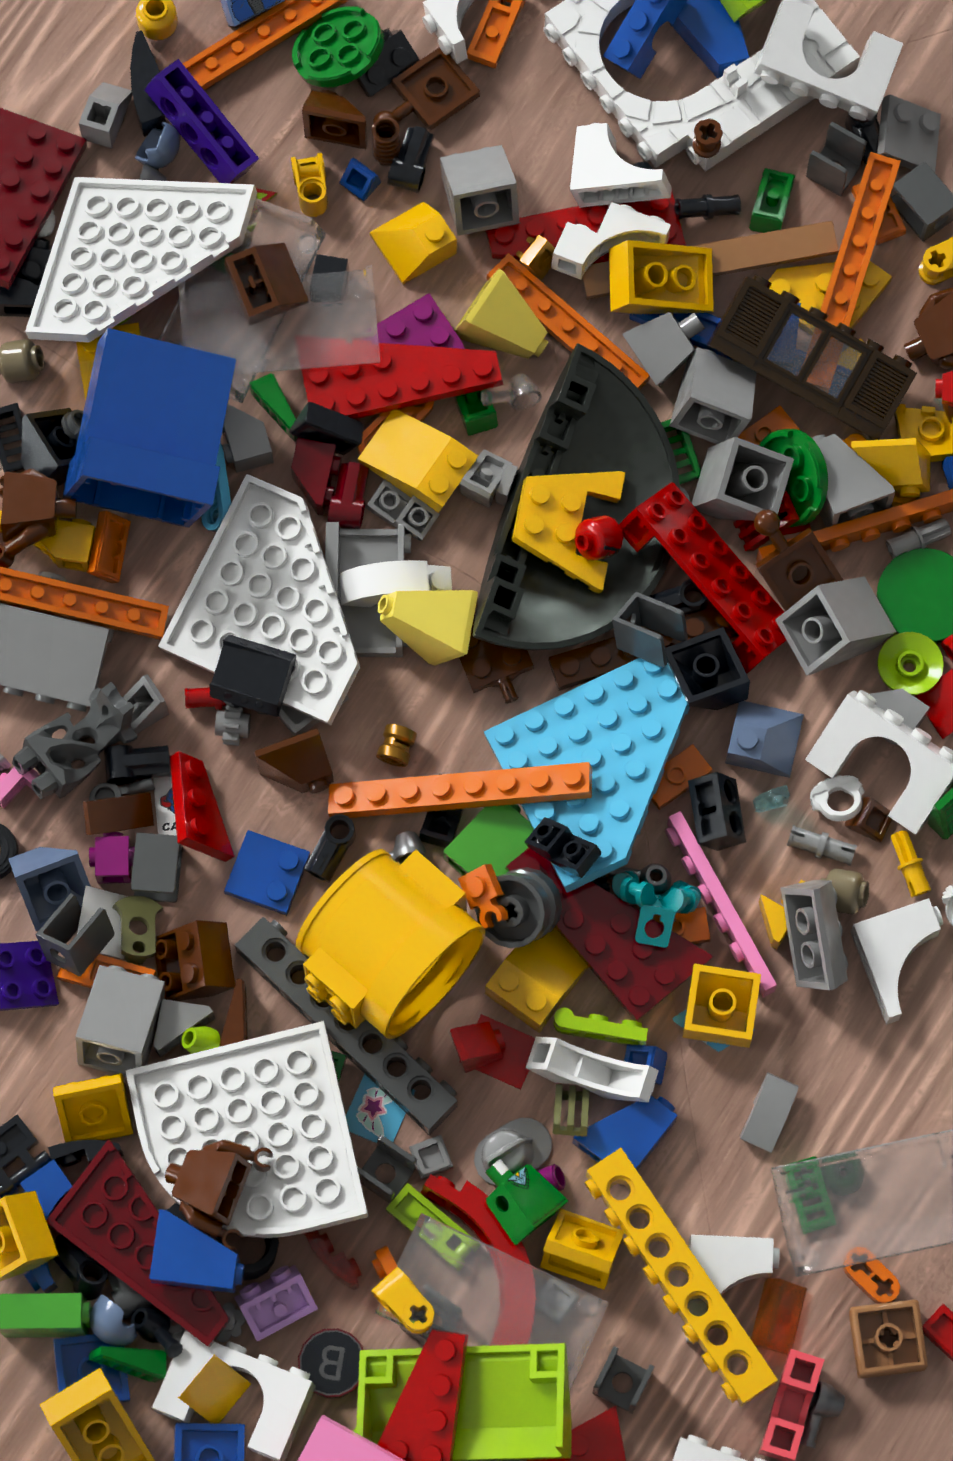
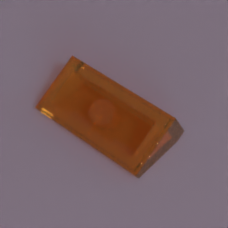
M767 1278L765 1280L751 1336V1341L756 1347L788 1355L789 1351L793 1349L807 1288L780 1278Z

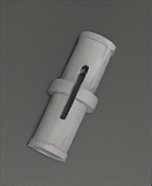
M795 825L792 827L787 846L815 853L816 858L821 859L824 856L850 866L857 847L855 844L852 845L828 837L829 833L822 832L821 835L796 827Z

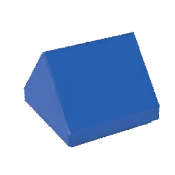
M353 157L339 184L362 201H365L380 185L381 180L376 173Z

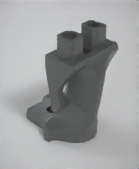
M112 682L102 689L96 688L92 691L89 697L90 710L75 726L71 723V715L67 712L24 738L23 747L13 756L12 764L19 774L22 775L33 768L38 771L40 776L32 780L31 787L40 799L53 793L59 799L65 797L100 765L101 759L99 755L105 748L119 741L125 744L137 739L138 736L131 727L134 706L120 695ZM58 729L66 731V735L62 739L52 738L53 733ZM93 738L95 740V743L92 744L81 741H83L84 739ZM80 760L84 762L83 767L77 770L72 768L71 763L73 761Z

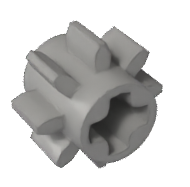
M226 705L225 711H217L215 735L223 736V744L239 746L241 738H249L251 714L243 713L242 706L234 708Z

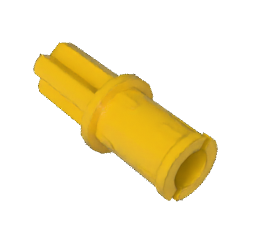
M902 830L892 834L891 840L901 864L897 868L902 871L911 898L931 891L921 864L923 859L917 858L908 832Z

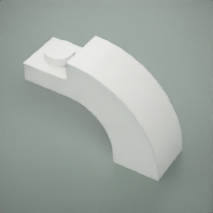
M420 560L367 564L348 569L339 574L341 605L372 607L379 603L383 595L396 591L452 590L450 566L428 565L427 561Z

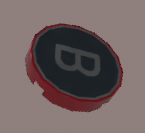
M338 1328L323 1329L312 1334L302 1345L298 1356V1369L310 1374L309 1380L316 1386L313 1391L314 1394L325 1398H341L358 1387L360 1350L364 1349L361 1343L349 1332Z

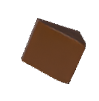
M862 797L861 811L854 818L847 820L845 826L881 843L892 821V818L888 816L890 810L871 797Z

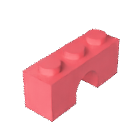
M794 1349L789 1351L758 1454L780 1461H795L805 1428L806 1416L817 1387L824 1359Z

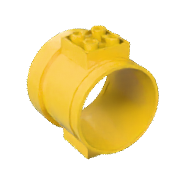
M377 849L354 863L323 894L301 926L296 939V948L302 954L309 957L303 964L304 980L308 985L306 988L307 992L319 1003L323 1000L333 1008L331 1013L344 1025L349 1022L354 1028H357L366 1019L387 1039H394L418 1024L451 991L479 952L486 931L483 926L467 913L466 893L415 849L400 864L394 861L386 850Z

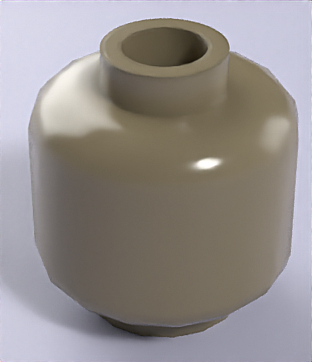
M22 339L6 342L0 346V374H2L7 382L14 384L35 380L39 376L40 371L44 369L43 351L33 341Z
M835 868L828 873L826 879L821 878V880L832 881L837 893V912L856 914L860 908L866 907L869 897V882L864 880L861 873Z

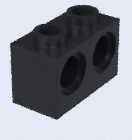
M714 772L689 780L688 785L698 844L719 851L745 843L746 837L736 779L719 772Z

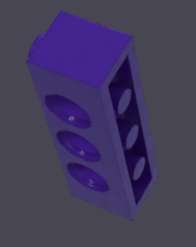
M179 59L156 74L144 89L219 183H234L258 161L259 157Z

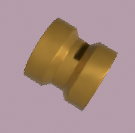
M387 724L383 732L385 740L383 745L379 746L376 757L387 764L406 767L410 760L409 749L410 746L415 744L417 733L404 726Z

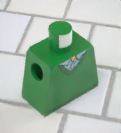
M499 1159L485 1172L497 1186L486 1198V1204L515 1245L519 1244L548 1221L568 1202V1199L531 1165L526 1164L513 1174L504 1162Z

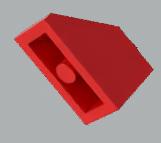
M489 1021L456 1027L450 1030L453 1044L465 1073L503 1059L501 1049L506 1047L499 1028L492 1030Z

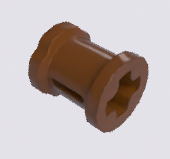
M701 120L694 128L695 136L692 146L694 152L699 157H714L721 148L723 132L721 125L716 120Z

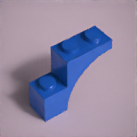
M54 1159L20 1182L25 1192L36 1191L46 1220L72 1187ZM48 1262L24 1274L35 1292L42 1288L44 1293H51L58 1288L50 1273Z

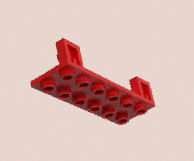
M669 483L638 505L619 524L623 530L624 538L636 552L644 548L655 537L739 635L732 642V645L746 674L787 641L775 620L784 613L783 609L675 483Z

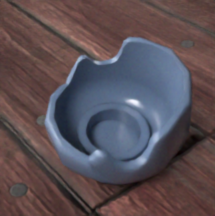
M166 122L161 123L164 126L163 130L153 128L138 149L135 159L143 165L146 164L155 169H160L169 165L177 156L180 146V134L174 126Z
M101 1294L90 1313L89 1324L93 1333L101 1341L114 1346H127L137 1338L135 1324L127 1325L122 1322L124 1311L108 1297Z

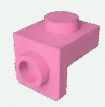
M15 767L8 774L2 773L0 775V806L4 809L25 785L32 789V780L40 776V774L31 769L22 775L19 774Z

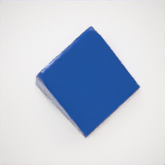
M627 1044L624 1062L649 1065L659 1070L655 1084L661 1085L667 1052L657 1046Z

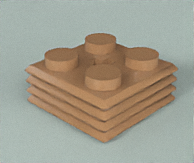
M918 1300L850 1308L849 1319L859 1378L926 1370L928 1363ZM885 1330H888L891 1336L897 1337V1341L893 1342L891 1348H887L885 1343H880L879 1338L884 1335Z

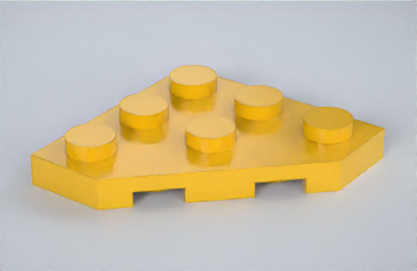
M869 261L849 325L852 329L892 280L890 274ZM835 262L777 269L768 279L772 283L769 289L780 295L783 290L800 299L801 307L808 311L811 306L820 310ZM799 318L798 326L812 336L815 326Z

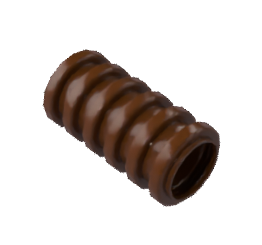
M383 117L374 122L371 131L373 157L379 164L386 166L392 164L395 156L398 157L401 143L398 123L392 118Z

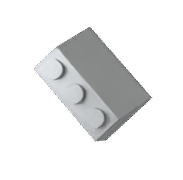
M811 880L780 887L796 987L822 990L838 988L848 980L846 971L848 961L843 953L841 940L843 930L837 916V893L832 881Z

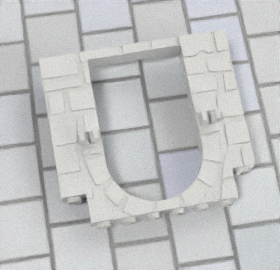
M564 0L545 13V27L543 29L547 38L552 43L557 42L563 50L562 55L571 67L576 66L581 73L580 76L584 85L589 90H595L600 97L599 101L603 109L608 114L613 113L618 120V126L626 137H632L637 144L636 147L640 156L645 161L650 160L655 168L686 148L690 160L696 165L699 163L704 171H707L815 99L809 95L805 97L796 95L790 91L789 87L780 83L769 84L763 81L760 75L755 74L754 70L762 50L737 66L732 64L724 70L722 77L693 95L681 100L655 102L625 91L613 80L604 67L599 49L601 38L608 25L617 15L632 6L635 0ZM799 0L815 7L804 35L802 46L808 65L819 75L832 79L844 78L854 73L860 59L858 53L849 45L845 37L814 0ZM706 119L716 120L721 125L723 132L721 148L711 158L699 157L694 152L692 146L696 124Z

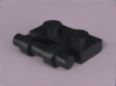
M18 1114L0 1127V1199L8 1194L14 1195L19 1191L17 1188L21 1185L20 1182L52 1161L45 1150L35 1158L28 1152L39 1142ZM20 1158L25 1165L8 1177L4 1169Z

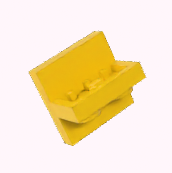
M122 1073L80 1082H70L53 1087L54 1100L65 1142L106 1140L133 1134Z
M560 1209L546 1240L540 1268L605 1290L624 1232L621 1229Z

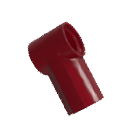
M350 461L341 464L336 494L332 496L330 501L328 522H339V526L361 529L365 510L364 495L369 467Z

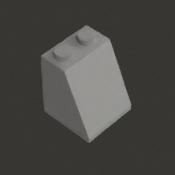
M502 145L440 157L442 180L457 236L520 223L517 183Z
M697 347L686 363L669 426L715 444L738 437L752 418L757 372L743 364L721 357L711 350H703Z
M821 434L812 438L824 456L828 472L827 496L824 506L819 513L825 528L891 508L895 495L894 487L836 434L827 437Z
M733 437L713 445L707 449L692 504L699 512L717 519L754 521L757 513L765 509L772 510L778 515L794 459L738 437Z
M865 576L818 585L775 619L807 676L871 651L896 633L895 628Z
M99 965L75 1036L78 1065L113 1074L122 1073L125 1077H127L125 1070L147 1065L157 1029L161 1002L165 998V981H161L158 977L151 974L137 975L129 973L124 968L115 965L109 967Z

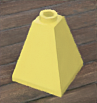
M498 269L484 284L454 329L461 340L527 359L533 354L539 357L549 343L545 339L548 332L501 269Z
M474 590L396 591L388 595L385 594L378 603V613L381 614L380 621L428 664L435 666L467 655L478 592Z

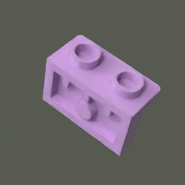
M295 1265L290 1268L283 1266L276 1269L270 1274L271 1278L260 1284L254 1282L246 1285L240 1290V1294L234 1297L257 1342L318 1309Z

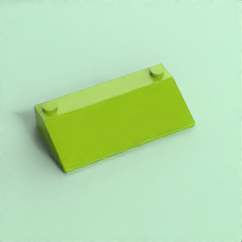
M566 1344L467 1346L452 1461L571 1458L572 1420ZM423 1348L360 1350L357 1434L376 1445L378 1444Z

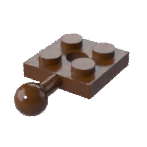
M439 47L392 79V86L405 102L392 112L385 110L377 113L373 119V124L376 120L383 117L392 118L398 123L414 112L427 129L431 131L480 97V90L450 54L445 55ZM438 82L445 89L439 94H432L427 90V87L431 83Z
M765 509L757 513L754 518L756 531L761 535L768 536L776 550L754 565L784 611H787L816 586L843 581V578L810 528L787 542L779 530L780 518L776 512ZM797 567H807V575L802 580L796 581L792 579V573Z

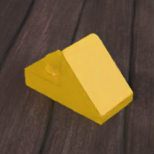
M760 895L759 906L771 947L777 950L788 932L784 907L766 896Z

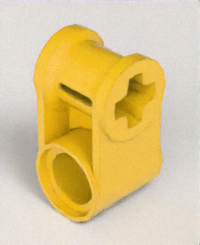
M322 152L317 153L316 157L297 159L295 156L291 157L294 184L297 187L301 211L309 217L322 215L328 207L325 183L326 174ZM312 194L320 196L318 199L309 200L306 198Z
M953 236L925 251L923 261L918 270L923 282L936 285L953 277Z
M398 1267L371 1290L381 1305L389 1313L393 1314L409 1332L423 1334L432 1326L434 1320L432 1305L418 1291L409 1277ZM414 1309L417 1312L421 1310L426 1311L424 1316L425 1323L422 1324L419 1320L412 1323L410 1321L412 1319L411 1310Z

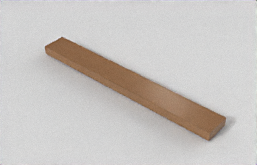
M833 221L693 246L712 248L713 277L835 255L839 251ZM609 261L592 264L582 277L586 299L610 296Z

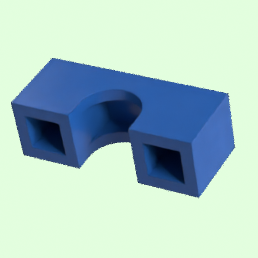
M635 0L603 57L641 79L656 54V51L652 48V41L657 30L665 22L673 24L687 0Z

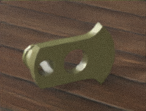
M128 896L120 899L113 905V909L119 913L121 918V954L125 956L127 962L141 965L146 959L153 957L156 953L155 917L158 913L162 912L163 907L148 897ZM135 920L141 921L146 925L147 932L141 935L135 934L130 930L129 923Z

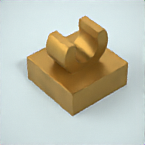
M540 235L536 239L528 237L526 241L531 246L525 254L519 250L516 254L522 264L532 274L542 280L551 268L555 248L547 239Z

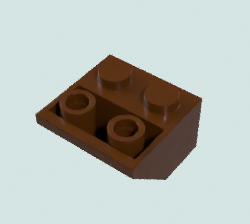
M285 243L254 246L225 258L226 272L249 326L309 303Z
M195 920L155 937V958L158 978L161 981H165L164 999L184 1001L211 997L235 988L226 922Z

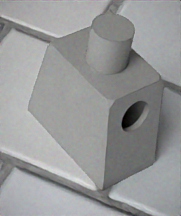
M668 312L628 330L622 335L657 386H661L691 357L696 348L690 341V338L704 330L705 327L695 313L678 323L674 315Z

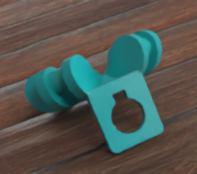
M627 870L616 874L612 880V888L618 898L624 902L637 904L641 907L635 941L642 944L666 948L669 944L675 914H689L698 907L701 899L700 890L682 880L674 882L664 894L654 893V887L651 883L645 881L640 883L638 875L633 871ZM654 914L661 915L660 921L664 925L663 933L656 938L649 937L645 933V925L649 920L653 919Z

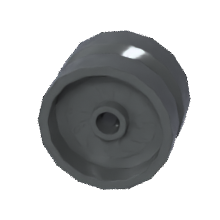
M528 867L513 869L497 876L504 893L503 896L497 898V902L507 910L508 920L498 922L493 912L491 919L494 927L485 929V936L495 944L511 949L524 947L552 932L560 920L562 910L560 892L553 880L542 871ZM480 908L475 909L477 921L480 924L479 914L481 910Z

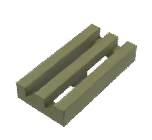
M556 1084L553 1134L587 1136L590 1091L584 1088L583 1092L576 1091V1086L570 1085L569 1091L562 1090L563 1085ZM562 1100H569L567 1127L560 1126ZM575 1101H582L580 1128L574 1127Z

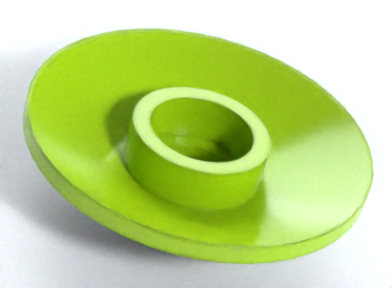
M903 632L892 636L882 646L877 661L879 675L890 689H904L913 696L931 690L938 683L944 666L942 653L936 643L929 637L917 632ZM911 663L914 665L915 670L907 672L903 665Z

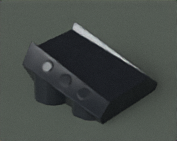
M229 634L223 640V647L212 682L209 684L210 697L222 700L230 707L238 708L242 706L255 710L259 714L278 717L295 665L296 654Z

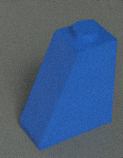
M687 0L673 24L670 23L674 30L717 78L722 77L724 70L732 64L737 66L749 58L740 22L738 20L734 23L720 0Z
M651 1095L649 1103L635 1102L588 1126L587 1136H574L573 1144L597 1163L619 1148H622L638 1171L676 1122L677 1115L673 1112L675 1107L663 1097L659 1096L656 1099Z
M159 1209L149 1277L151 1282L235 1293L236 1284L242 1285L245 1270V1264L239 1263L240 1258L238 1254L167 1210Z

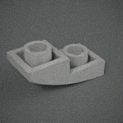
M385 479L365 506L370 512L397 529L398 524H404L405 533L411 534L412 537L422 541L440 515L414 495L409 497Z
M767 1072L753 1102L754 1107L740 1134V1139L772 1153L799 1086Z

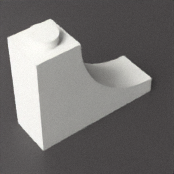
M607 123L577 126L570 191L579 208L609 205L611 202L619 204L671 198L672 187L663 169L639 168L625 162L617 155V141Z
M929 898L855 923L850 931L886 1025L898 1021L902 1015L898 999V979L904 962L915 949L925 942L936 938L941 930L940 926L943 925V919L938 907H932Z
M713 1235L690 1236L689 1249L720 1295L744 1281L770 1278L773 1269H779L780 1249L773 1248L774 1238ZM693 1299L688 1303V1309L691 1314L702 1316L707 1312V1305L700 1299ZM686 1336V1343H691Z

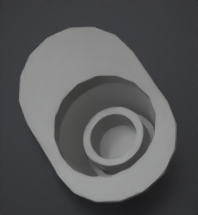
M518 1118L510 1121L487 1135L478 1144L474 1156L477 1172L486 1182L495 1185L485 1172L499 1159L504 1162L513 1174L526 1164L537 1169L548 1159L551 1152L552 1139L548 1130L541 1122L531 1118Z

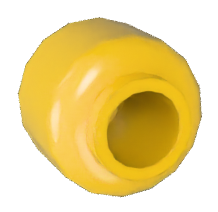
M141 0L136 8L137 24L145 37L154 41L164 40L175 32L178 25V17L172 0Z

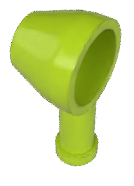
M191 1027L185 1030L181 1042L182 1046L190 1054L219 1047L220 1035L216 1029L211 1027Z

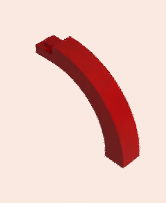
M430 1174L420 1193L431 1202L460 1219L470 1228L486 1249L493 1264L499 1287V1315L489 1346L528 1344L535 1313V1287L531 1264L522 1241L517 1245L511 1241L486 1204L488 1196L482 1190L466 1181L461 1191L455 1189V1184L443 1176L435 1177Z

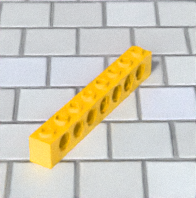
M619 1148L587 1169L586 1176L589 1180L584 1182L587 1189L595 1200L601 1197L607 1206L604 1213L614 1228L620 1226L627 1237L623 1239L626 1247L633 1257L638 1254L646 1264L642 1268L646 1277L653 1286L656 1284L660 1285L666 1294L662 1297V1300L671 1314L679 1313L685 1322V1325L681 1327L692 1344L699 1343L705 1352L701 1356L703 1362L712 1374L717 1371L725 1383L721 1385V1388L731 1403L737 1400L742 1407L776 1384L778 1379L623 1149ZM616 1184H623L629 1189L630 1195L624 1200H617L612 1197L610 1189ZM638 1212L645 1214L648 1217L649 1224L643 1229L634 1228L629 1221L632 1214ZM655 1241H661L668 1247V1254L662 1258H656L649 1252V1245ZM674 1270H681L687 1275L688 1282L682 1287L673 1286L668 1279L669 1273ZM693 1299H700L707 1305V1312L702 1316H695L690 1313L688 1303ZM713 1328L722 1329L726 1333L727 1341L722 1345L712 1344L707 1336L708 1331ZM733 1357L743 1359L747 1367L746 1372L741 1375L731 1373L727 1367L728 1360Z

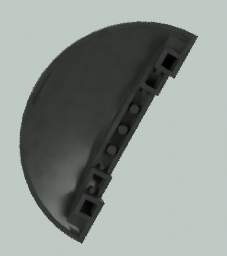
M578 343L553 389L527 447L508 501L505 504L488 557L476 608L473 637L494 645L523 650H550L574 646L594 639L613 629L612 619L635 592L649 597L663 576L671 558V555L655 537L638 552L623 537L622 547L617 554L599 560L607 562L608 566L603 591L595 593L588 589L590 586L577 578L574 580L564 574V570L549 561L546 563L511 541L523 480L526 476L625 472L619 502L614 503L587 496L582 521L588 518L607 515L614 518L620 524L638 505L669 483H675L680 489L678 469L672 447L651 405L631 380L619 369L597 353ZM576 548V555L582 556Z

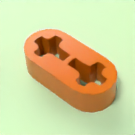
M854 1248L848 1252L843 1261V1269L846 1275L875 1303L893 1302L900 1291V1284L895 1275L865 1248ZM854 1256L856 1259H860L863 1256L867 1260L864 1266L871 1274L868 1276L861 1269L856 1272L851 1269L853 1261L850 1258ZM875 1277L881 1283L889 1281L892 1284L889 1289L892 1295L883 1294L879 1296L876 1293L878 1285L872 1278Z

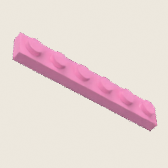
M679 811L669 816L668 828L665 829L667 837L673 847H680L684 855L681 861L690 876L693 874L696 876L700 884L697 888L701 892V899L706 905L709 903L712 905L716 913L713 915V919L717 928L722 934L727 932L732 942L729 948L733 957L738 963L743 961L748 972L761 974L759 992L762 998L775 992L777 984L683 814Z

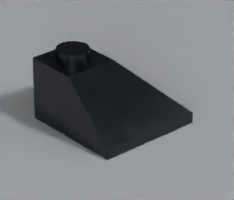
M71 408L29 413L22 417V466L25 470L33 468L47 477L56 480L57 486L66 482L69 463L75 455L77 440L71 439L65 434L61 423L62 417L66 413L72 412Z
M724 627L665 648L667 663L689 707L720 710L748 699L750 680Z

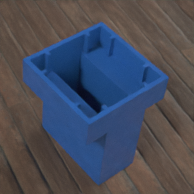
M108 328L97 342L76 451L69 463L62 498H76L79 503L189 528L213 506L220 466H216L236 358Z

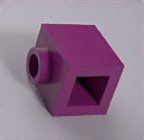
M121 832L104 833L103 837H95V847L89 848L90 867H95V877L98 884L131 883V866H133L135 846H131L129 836H123Z

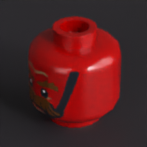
M604 515L588 518L580 522L575 530L574 538L578 552L584 558L593 561L609 558L617 554L622 547L624 535L621 526L615 519Z

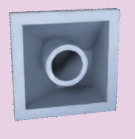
M747 701L739 702L725 764L790 778L804 714Z
M38 847L9 858L15 880L36 931L41 929L69 894L76 896L82 908L85 885L90 886L77 850Z

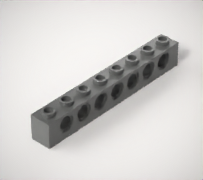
M262 917L235 944L237 953L310 1023L324 1021L329 1041L430 1136L458 1107L457 1099L454 1098L457 1092L446 1081L442 1080L439 1083L430 1075L433 1071L432 1068L423 1059L418 1057L414 1060L406 1052L408 1046L400 1037L387 1039L366 1019L357 1028L352 1030L342 1029L339 1026L340 1021L331 1013L333 1009L331 1006L319 1007L316 1005L315 999L306 990L308 987L306 982L304 984H295L291 981V977L295 972L304 971L303 964L309 957L302 954L296 948V944L293 945L285 937L288 934L287 931L276 920L270 923ZM274 948H281L285 951L284 958L277 962L269 960L267 954ZM370 1039H376L381 1042L382 1047L377 1053H368L363 1049L365 1042ZM394 1062H401L407 1069L403 1075L395 1077L388 1073L389 1065ZM418 1085H425L431 1090V1094L424 1100H418L413 1097L412 1090Z

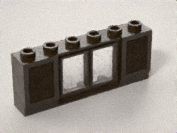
M756 274L753 279L748 276L744 277L710 337L707 346L715 348L735 362L752 369L765 379L773 381L788 392L803 398L818 409L840 419L846 425L868 435L869 438L879 440L917 372L910 369L912 363L896 354L893 359L882 353L884 347L867 338L865 343L854 337L855 330L840 322L837 327L826 321L828 315L812 306L809 311L798 305L799 298L784 290L780 295L769 289L772 283Z

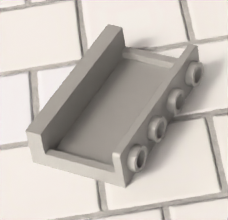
M326 522L325 561L357 657H403V647H409L380 621L381 614L378 613V604L372 607L341 605L339 575L348 569L362 565L405 560V553H411V534H405L404 524H398V529H340L339 522Z
M0 603V685L4 686L3 692L22 696L23 691L36 694L35 700L54 704L56 698L68 701L67 708L86 712L87 706L91 707L89 697L92 691L98 687L108 642H112L114 630Z

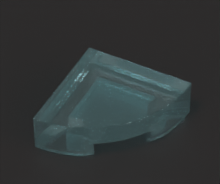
M787 785L774 788L757 796L753 800L755 812L760 813L787 806L790 798Z

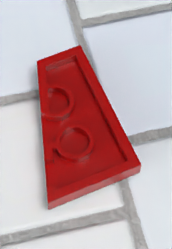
M176 752L170 756L177 842L227 862L235 856L202 760L183 752Z

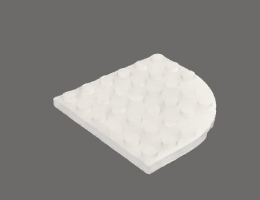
M324 1021L125 1070L143 1152L160 1184L179 1205L180 1201L172 1196L174 1184L167 1183L165 1180L167 1167L171 1163L182 1165L186 1153L190 1150H201L203 1146L225 1139L250 1146L251 1151L256 1152L259 1148L265 1147L273 1153V1158L260 1156L257 1159L261 1164L270 1166V1170L267 1172L257 1171L253 1162L248 1161L252 1164L229 1226L224 1224L222 1226L225 1230L236 1229L241 1232L242 1236L276 1238L303 1234L369 1217Z

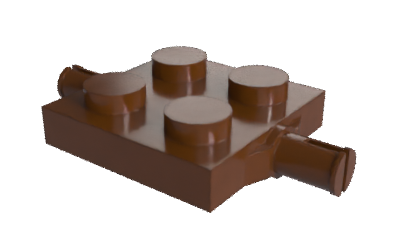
M474 614L468 653L459 657L472 691L475 693L488 687H500L505 703H511L507 690L510 691L513 701H516L519 697L511 681L518 675L534 669L527 650L494 645L474 638Z

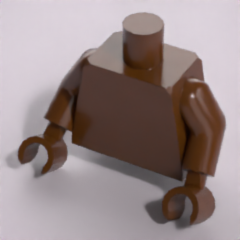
M948 288L933 293L928 297L919 311V317L914 320L919 337L905 343L904 348L911 361L928 354L930 360L937 367L941 366L944 369L953 370V288Z
M33 468L20 473L5 472L4 476L0 478V484L3 486L0 489V496L3 498L1 530L3 542H6L5 547L0 544V567L9 568L14 562L15 555L47 537L54 536L57 530V517L76 518L77 499L58 498L57 481Z
M223 1139L203 1146L201 1150L188 1151L182 1165L171 1163L166 1169L165 1180L167 1183L174 1184L172 1196L180 1201V1211L189 1224L213 1239L216 1237L222 1239L225 1247L236 1251L235 1247L227 1244L226 1239L230 1234H237L243 1239L241 1232L236 1229L225 1230L222 1226L223 1224L227 1226L230 1224L252 1164L248 1161L253 1162L257 1171L267 1172L270 1170V1166L261 1164L257 1159L260 1156L273 1158V1153L265 1147L259 1148L256 1152L251 1151L250 1146Z

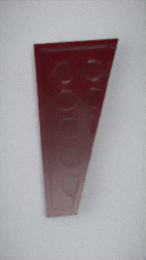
M0 108V287L10 289L87 147V139Z
M527 848L505 868L509 872L513 869L528 867L542 871L553 880L560 892L562 902L560 920L555 928L634 1021L641 1019L690 978L694 964L705 965L714 957L671 931L669 944L666 948L636 942L635 934L640 914L639 910L593 882H589L566 893L551 862L531 848ZM654 919L649 920L645 925V933L652 938L659 937L664 931V926Z
M108 1139L46 1222L210 1348L231 1319L211 1290L151 1282L149 1277L159 1212L112 1141Z

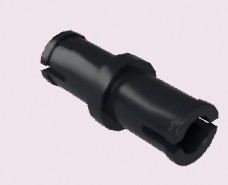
M704 194L702 198L676 199L674 204L675 216L677 219L703 217L705 220H710L714 216L739 215L741 212V200L738 194L712 197L711 194Z

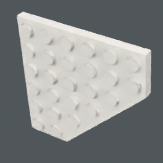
M75 177L25 332L28 338L35 340L91 342L105 333L108 328H113L242 245L257 196L255 185Z
M246 474L158 647L162 651L212 673H215L223 647V640L229 634L296 654L295 665L283 705L331 726L360 669V664L307 503L298 495Z

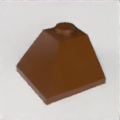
M312 90L302 108L305 138L367 149L366 117L343 96L330 90H321L320 92Z
M318 728L255 751L260 775L301 793L308 791L318 793L327 789L329 784L334 782L332 769Z

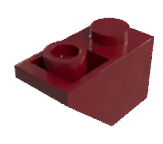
M298 438L291 465L292 479L317 515L324 516L326 505L330 506L331 498L335 492V487L330 486L333 475H339L342 457L337 456L335 444Z

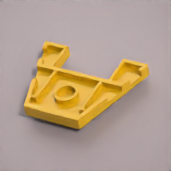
M625 472L526 476L523 480L511 541L546 563L548 561L564 570V574L575 580L577 578L590 586L588 589L601 593L604 587L608 563L599 560L590 561L583 556L576 555L575 530L578 524L582 522L587 496L614 503L619 502Z

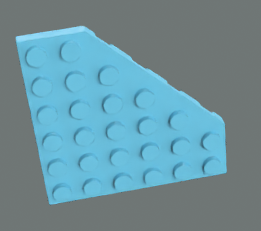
M637 658L484 731L485 737L502 769L590 762L592 767V798L520 804L533 829L546 817L567 826L573 835L596 844L601 850L602 854L582 878L551 862L566 893L629 862L632 846L637 834L639 835L648 814V806L653 794H656L664 774V766L669 754H672L680 734L681 723L685 714L687 715L690 709L668 663L663 668Z

